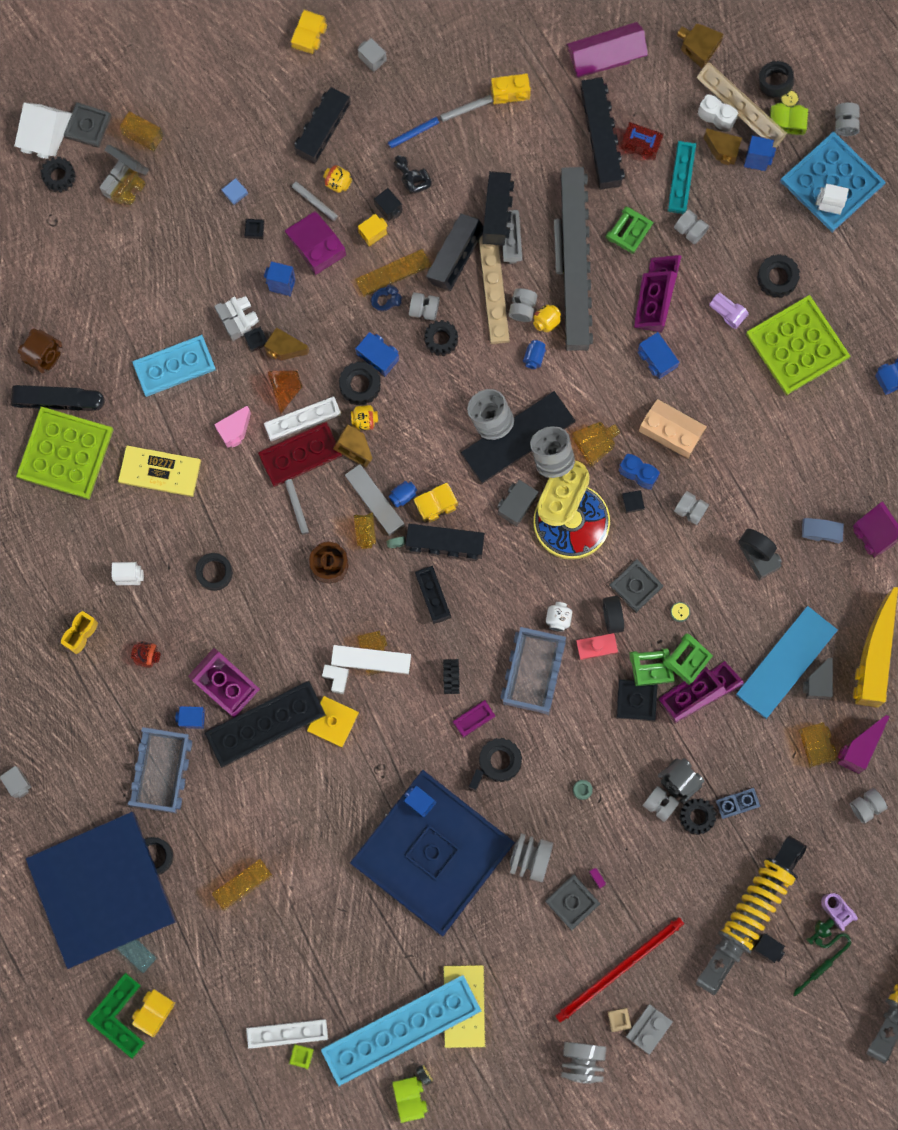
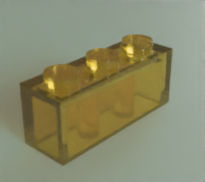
M259 859L211 894L222 910L226 911L272 878L273 875L263 860Z

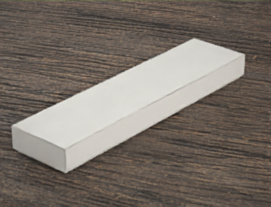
M331 397L265 422L264 426L272 442L340 416L341 412L335 397Z
M334 645L331 665L409 674L411 654Z
M326 1019L246 1028L248 1049L328 1040Z

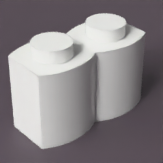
M706 95L700 104L698 115L704 121L714 123L718 129L729 132L736 122L738 111L731 105L722 104L717 97Z
M831 184L821 187L816 200V205L819 206L818 210L840 215L845 206L849 188Z
M112 562V580L116 585H140L141 581H144V571L141 570V566H138L137 562Z

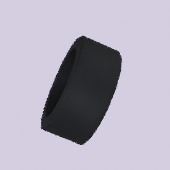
M772 61L764 65L759 72L761 91L770 97L787 95L794 86L792 67L782 61ZM773 73H782L787 76V81L781 85H771L766 82V78Z
M746 529L738 541L745 551L763 561H769L777 550V546L772 540L753 529Z
M206 554L196 564V578L202 587L207 590H222L232 580V566L227 558L221 554ZM211 561H218L225 567V576L216 583L208 582L203 577V568Z
M619 596L603 598V612L608 633L624 632V617Z
M161 838L145 839L147 847L159 845L165 851V861L156 868L158 875L163 874L173 863L174 855L172 848Z

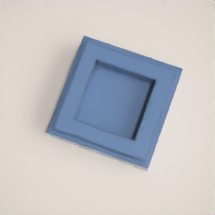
M236 178L222 189V192L233 205L248 194V191Z

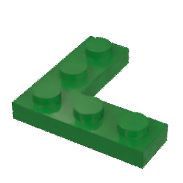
M125 973L87 1021L133 1059L146 1042L118 1020L116 1016L142 985Z

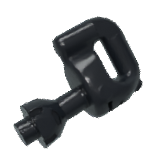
M401 155L395 157L393 164L402 171V183L410 193H418L431 187L432 180L426 169L410 171L406 157ZM421 180L424 181V183L414 185L415 183H418Z

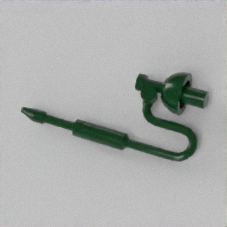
M831 918L825 923L818 920L814 926L816 933L810 938L808 937L806 941L810 945L815 943L825 949L831 947L841 937H845L847 944L831 959H827L810 974V978L795 989L794 997L800 994L812 980H817L833 965V962L851 945V938L846 933H840L828 944H822L823 940L821 938H827L832 935L829 929L835 922Z

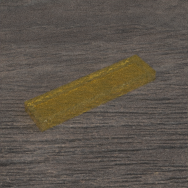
M421 249L355 280L363 297L380 288L387 287L388 284H394L431 267V264L424 250Z

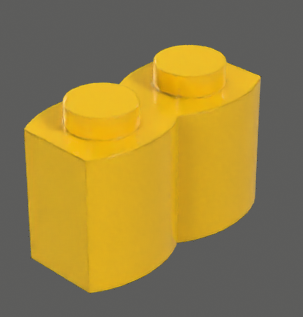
M304 10L291 40L292 47L310 54L318 50L321 42L319 37L321 33H325L327 28L325 17Z
M448 483L442 484L414 499V503L423 521H429V523L439 518L438 515L442 513H452L456 510V506H458V502Z
M84 611L80 612L74 618L72 627L62 636L61 644L73 653L78 654L85 647L87 638L95 632L98 622Z
M153 990L145 995L143 999L145 1004L142 1009L138 1008L132 1016L134 1020L132 1025L151 1037H155L175 1005L174 1001Z

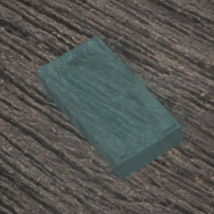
M138 940L117 948L142 973H145L157 959Z

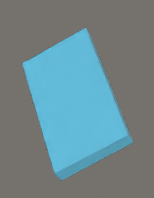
M203 335L132 361L146 397L216 370Z

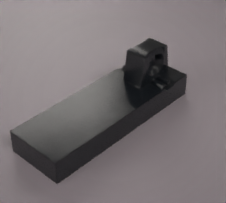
M433 566L415 571L433 624L450 619L451 614Z

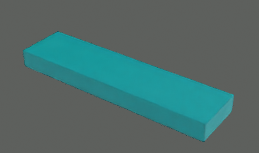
M678 141L667 212L684 214L687 211L696 143Z

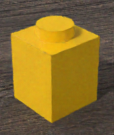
M374 214L358 226V233L370 247L387 235L386 227L388 225L382 217L379 219Z

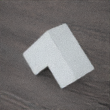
M325 664L322 677L333 680L332 692L344 695L349 670Z

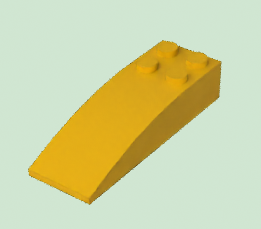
M894 587L886 595L869 629L860 666L855 672V680H858L857 687H854L853 699H856L855 704L878 708L886 702L898 587Z

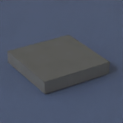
M76 102L64 132V137L99 148L112 115L110 112Z
M110 144L105 148L106 152L132 170L145 176L148 173L147 167L121 149Z
M638 559L609 585L635 613L664 587Z
M575 875L571 876L545 900L548 906L571 931L601 904Z

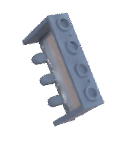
M520 627V631L516 632L514 637V643H517L515 651L512 650L509 661L512 662L511 669L506 671L505 680L508 681L507 687H503L500 699H504V705L549 715L566 637Z
M142 727V740L138 748V762L135 765L136 773L134 782H132V795L128 805L130 807L176 814L177 809H181L182 798H179L180 790H184L186 779L183 778V773L188 770L189 759H186L187 751L191 752L192 740H189L190 736L188 734Z

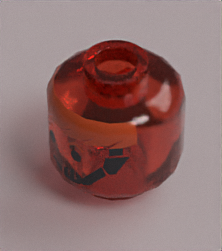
M140 641L137 645L134 644L131 652V659L134 664L145 668H152L155 663H159L161 652H158L156 644Z

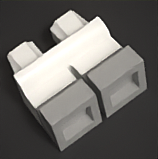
M234 296L224 304L219 303L215 305L216 312L232 342L243 336L244 333L251 331V327L259 322L254 311L247 315L244 314L243 311L251 307L246 296L237 300Z

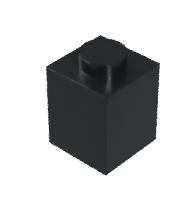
M389 188L374 198L375 207L387 221H390L392 218L396 219L401 215L403 211L402 203Z
M762 933L752 951L770 963H775L776 961L780 962L783 958L785 946L768 934Z

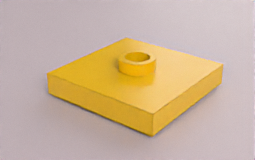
M324 696L321 705L327 716L311 723L307 732L343 748L359 712Z

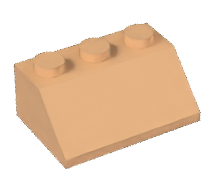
M657 399L643 420L639 432L688 459L707 426Z

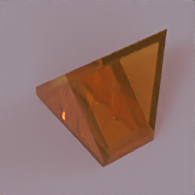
M298 371L268 372L280 414L300 389L303 388Z

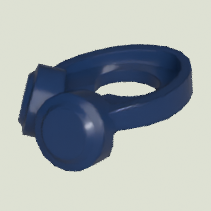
M388 284L387 287L380 288L372 295L371 304L378 311H387L393 306H400L402 297L398 294L399 290L397 287ZM392 294V297L387 300L385 305L381 306L378 304L380 296Z

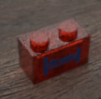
M629 122L621 143V149L629 154L641 155L646 160H656L664 134Z

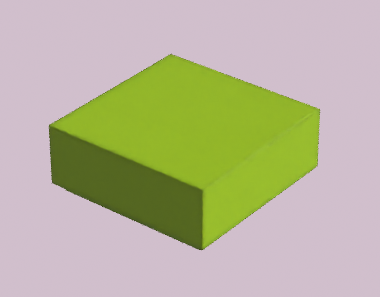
M294 1044L289 1064L309 1069L314 1049Z

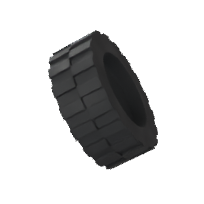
M777 254L771 255L769 258L767 257L762 262L757 275L758 285L761 287V290L766 295L774 298L788 296L794 291L800 279V270L797 263L787 255ZM777 267L784 269L788 275L787 281L780 285L774 284L769 278L770 271Z
M360 361L350 363L341 372L339 387L346 401L348 400L351 404L366 405L369 402L371 403L374 398H377L378 393H380L381 381L378 371L371 364ZM356 375L366 376L369 380V387L363 392L354 391L351 387L352 378Z
M495 738L487 742L480 752L479 766L486 777L495 782L511 780L521 768V751L509 739ZM505 751L510 757L509 766L503 770L494 768L491 764L493 753Z

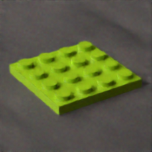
M810 295L746 332L747 337L786 396L851 357Z
M41 407L16 477L90 500L114 430L113 427Z

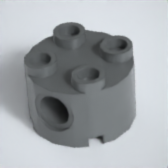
M676 758L658 774V777L663 778L660 782L675 799L679 796L681 798L679 802L685 804L702 788L704 779L700 774L694 773L687 759L683 758L680 760Z

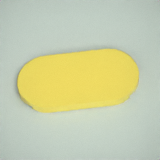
M575 461L573 468L567 474L548 479L537 504L538 515L544 523L560 526L568 523L574 517L590 480L589 472L583 463Z

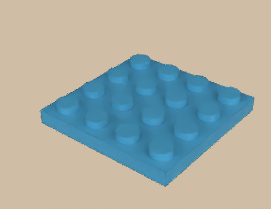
M832 132L780 180L831 232L835 231L886 183L835 132ZM826 184L849 188L846 203L840 215L818 210L819 206L816 205L817 196L820 193L821 187H825Z

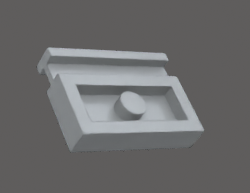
M649 1004L626 1035V1038L650 1055L673 1021Z

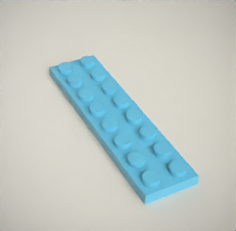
M464 975L321 1049L338 1086H341L480 1013L482 1010Z

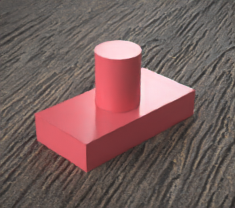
M614 633L576 640L580 660L618 653Z

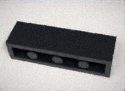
M330 87L328 92L325 91L323 93L321 104L319 107H315L311 121L306 122L302 136L298 137L294 143L296 155L313 164H316L351 104L350 96L333 87Z
M489 171L482 244L505 246V238L509 239L510 227H507V223H511V212L508 211V207H512L513 196L509 195L510 192L514 191V181H511V173Z
M460 214L454 222L453 228L446 237L441 250L437 253L434 263L428 269L426 277L432 285L448 291L452 290L483 234L484 226L479 219Z
M408 524L406 550L413 554L428 552L430 556L444 554L448 558L458 559L461 556L466 557L470 561H477L482 559L485 533Z

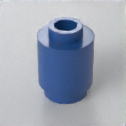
M532 340L528 344L523 363L526 364L527 368L535 370L541 367L546 352V345L543 342Z
M404 481L393 489L388 497L398 508L416 497L415 492L417 489L411 481L409 483Z

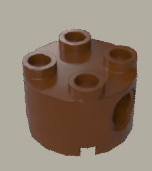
M33 328L29 332L25 343L21 344L18 348V354L21 355L22 362L41 373H45V369L49 371L57 363L61 352L58 350L59 347L62 348V343L44 331Z
M323 542L317 545L310 553V568L317 580L327 584L343 580L349 564L347 554L340 545L334 542Z

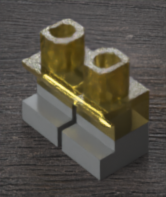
M118 161L100 186V190L103 195L120 205L125 203L131 206L136 199L131 190L135 188L138 191H142L146 184L139 177L138 172L133 171L124 163Z

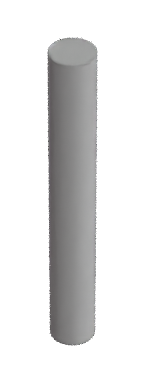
M491 95L446 112L440 115L442 122L491 103L493 98Z
M297 181L293 183L292 188L332 221L337 219V214Z
M555 219L556 274H563L561 219Z
M292 479L285 481V485L301 533L305 535L309 533Z

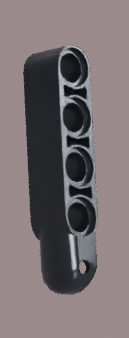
M12 386L11 406L17 408L40 409L45 407L53 410L97 411L105 403L103 394L96 390L70 387Z

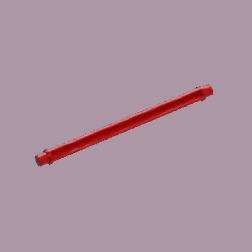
M678 917L676 920L671 921L669 925L565 1008L561 1009V1012L555 1016L560 1023L566 1018L569 1019L573 1013L673 933L678 932L679 928L684 925L682 919Z

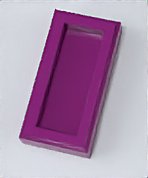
M484 700L455 719L453 723L464 738L496 716Z

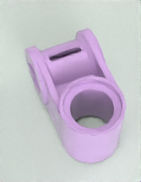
M833 893L823 896L821 900L823 909L842 932L850 922L858 919L856 914L838 894ZM830 897L836 900L834 908H830L828 905Z

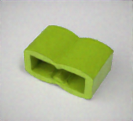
M777 103L771 106L770 118L788 134L805 135L808 109L802 105L788 107L785 104Z
M416 1076L393 1081L401 1123L425 1118L424 1113L428 1112L426 1100L422 1101L420 1093L424 1092L422 1081H417Z

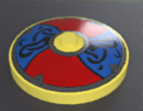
M587 487L571 521L560 526L548 525L540 519L536 506L533 525L538 541L548 552L559 558L574 560L587 557L601 547L608 535L610 516L601 496Z

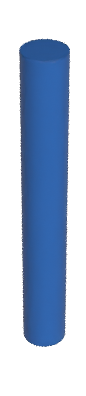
M434 117L388 142L389 147L392 149L439 124V120L437 117Z

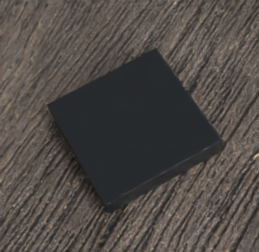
M619 679L616 719L655 722L658 684L636 686L635 680Z

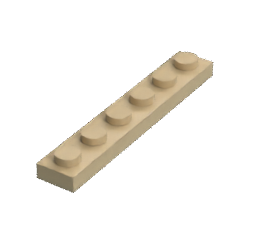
M707 63L696 78L723 103L734 107L738 111V116L761 138L774 140L773 147L777 148L787 133L711 63Z
M481 236L479 247L491 344L509 343L499 246L482 244L483 236Z

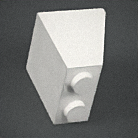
M24 102L15 147L21 148V152L31 154L32 151L36 152L38 157L48 159V156H56L72 113L41 104Z

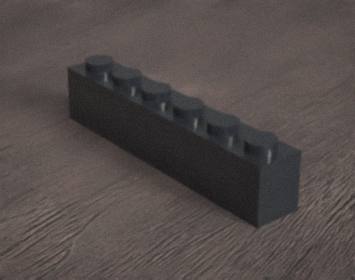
M603 77L581 80L580 91L599 190L621 187L622 180L625 179V173L623 168L620 169L619 163L622 162L620 151L617 152L616 148L618 137L617 134L613 133L615 122L614 117H610V111H612L611 101L607 100L606 97L608 85L607 83L604 84Z

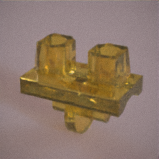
M373 513L354 515L357 546H361V549L372 548V545L376 544Z

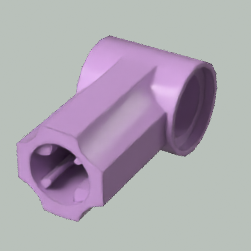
M720 292L709 304L734 329L738 328L749 315L743 306L734 304Z

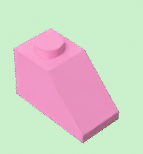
M248 406L214 424L227 448L238 446L242 442L241 440L244 439L251 415Z

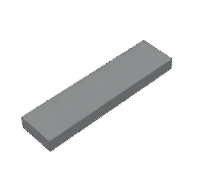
M361 464L345 474L347 480L389 536L405 525Z

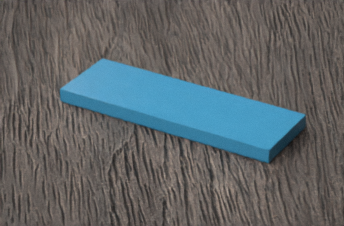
M807 606L737 692L736 696L767 719L838 629Z

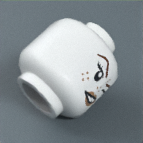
M556 602L555 605L549 606L546 617V624L550 626L549 629L563 632L569 628L572 610L567 607L566 603Z

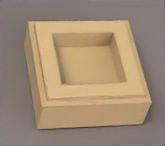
M627 1008L607 1012L611 1032L631 1028Z

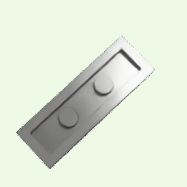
M510 210L511 223H507V227H510L509 239L505 238L503 259L504 262H509V264H516L517 261H522L519 210Z

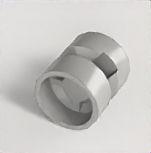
M841 103L835 107V118L837 119L835 122V133L837 135L853 136L859 133V105L855 103Z
M689 209L680 217L674 229L680 234L685 233L686 239L695 245L707 232L709 225L702 219L697 220V215Z
M515 289L512 297L514 304L510 306L509 317L521 322H531L534 315L532 307L536 305L538 295L528 289Z
M413 292L409 316L417 318L424 316V319L435 321L440 298L432 295L425 297L424 294Z
M686 491L674 512L681 517L687 516V520L697 526L710 504L701 499L697 501L695 495Z
M657 786L642 806L650 812L655 811L656 817L665 822L680 802L672 796L667 797L666 791Z
M875 788L865 792L864 798L858 797L850 802L851 809L863 824L873 819L874 814L878 815L887 809L884 799Z

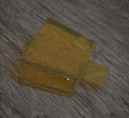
M598 422L573 432L572 439L590 467H592L614 448L615 442L612 438L619 435L620 431L615 424L606 429L602 422Z

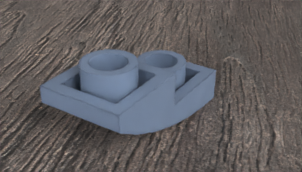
M804 518L802 522V537L814 541L823 539L839 544L843 542L844 524L822 519Z
M755 788L716 800L722 819L761 807Z

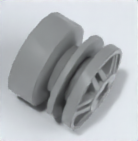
M485 389L476 393L468 403V415L481 437L488 440H496L504 437L512 429L514 416L501 392L495 389Z
M552 426L543 428L533 435L530 445L536 469L541 475L549 478L561 477L573 468L575 456L569 434L566 430Z
M521 833L515 843L511 856L510 874L515 875L518 866L522 867L521 877H523L526 869H529L531 880L543 882L553 842L541 839L538 846L535 847L533 846L534 837L530 836L529 843L524 844L526 835Z
M564 1042L563 1055L572 1058V1061L570 1063H562V1067L571 1068V1071L561 1072V1077L580 1083L592 1084L594 1082H603V1076L595 1075V1071L604 1072V1068L596 1066V1061L605 1060L606 1047Z

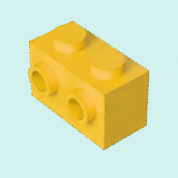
M528 73L491 78L493 104L530 100Z

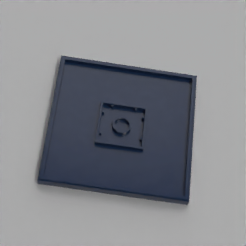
M422 769L354 856L350 864L443 937L515 842ZM417 785L437 802L426 817L420 815L404 801L406 799L405 794L411 787L415 788Z
M130 812L26 858L67 969H71L176 923L134 812Z

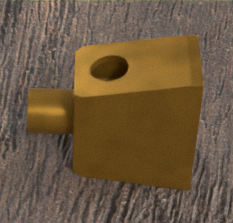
M699 23L695 24L691 31L682 26L677 33V36L684 40L682 52L702 69L721 44L724 35Z

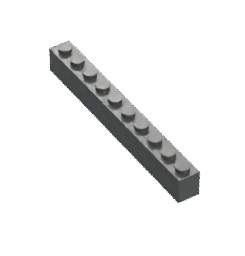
M584 167L561 168L566 351L589 350V345L593 344V333H589V326H592V315H589L588 308H592V298L588 297V291H591V279H587V273H590L591 269L590 262H587V255H590V244H586V238L589 237V226H586V220H589V209H585V202H588V191L584 190V185L588 183V176L584 174Z

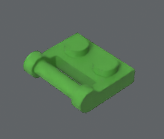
M625 207L622 211L623 214L605 238L634 254L654 222L633 209ZM628 218H632L633 221L623 236H617Z
M686 633L681 638L682 642L663 663L690 685L713 655L690 634ZM687 646H690L692 650L679 665L676 662Z
M668 648L654 652H630L629 657L633 667L636 686L674 682L673 670L667 668L664 663L640 665V660L662 659L664 662L667 657H670Z

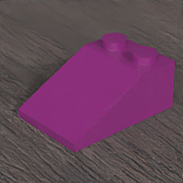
M316 211L285 230V233L315 275L346 256L345 247Z
M883 501L859 519L853 526L855 535L858 539H862L865 544V550L869 555L872 554L874 558L893 547L898 541V523Z
M215 648L188 675L196 685L233 718L260 690Z
M885 715L848 745L841 747L837 758H839L837 764L858 774L866 770L890 716Z

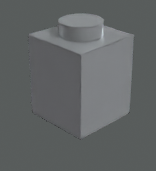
M372 38L360 44L358 57L373 72L387 61L386 52Z
M14 766L0 776L1 781L14 798H22L29 793L28 789L32 787L17 766Z

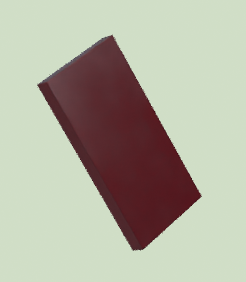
M327 422L258 452L273 487L342 457L341 453L333 449L336 440Z

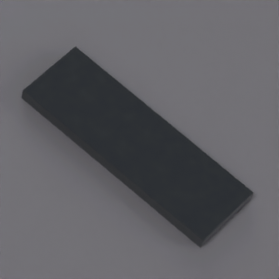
M553 391L515 416L512 429L504 437L496 440L482 438L463 450L461 455L483 484L532 452L530 441L537 431L552 426L565 430L576 423V420L556 392Z
M308 680L205 732V735L221 768L327 715L311 682Z

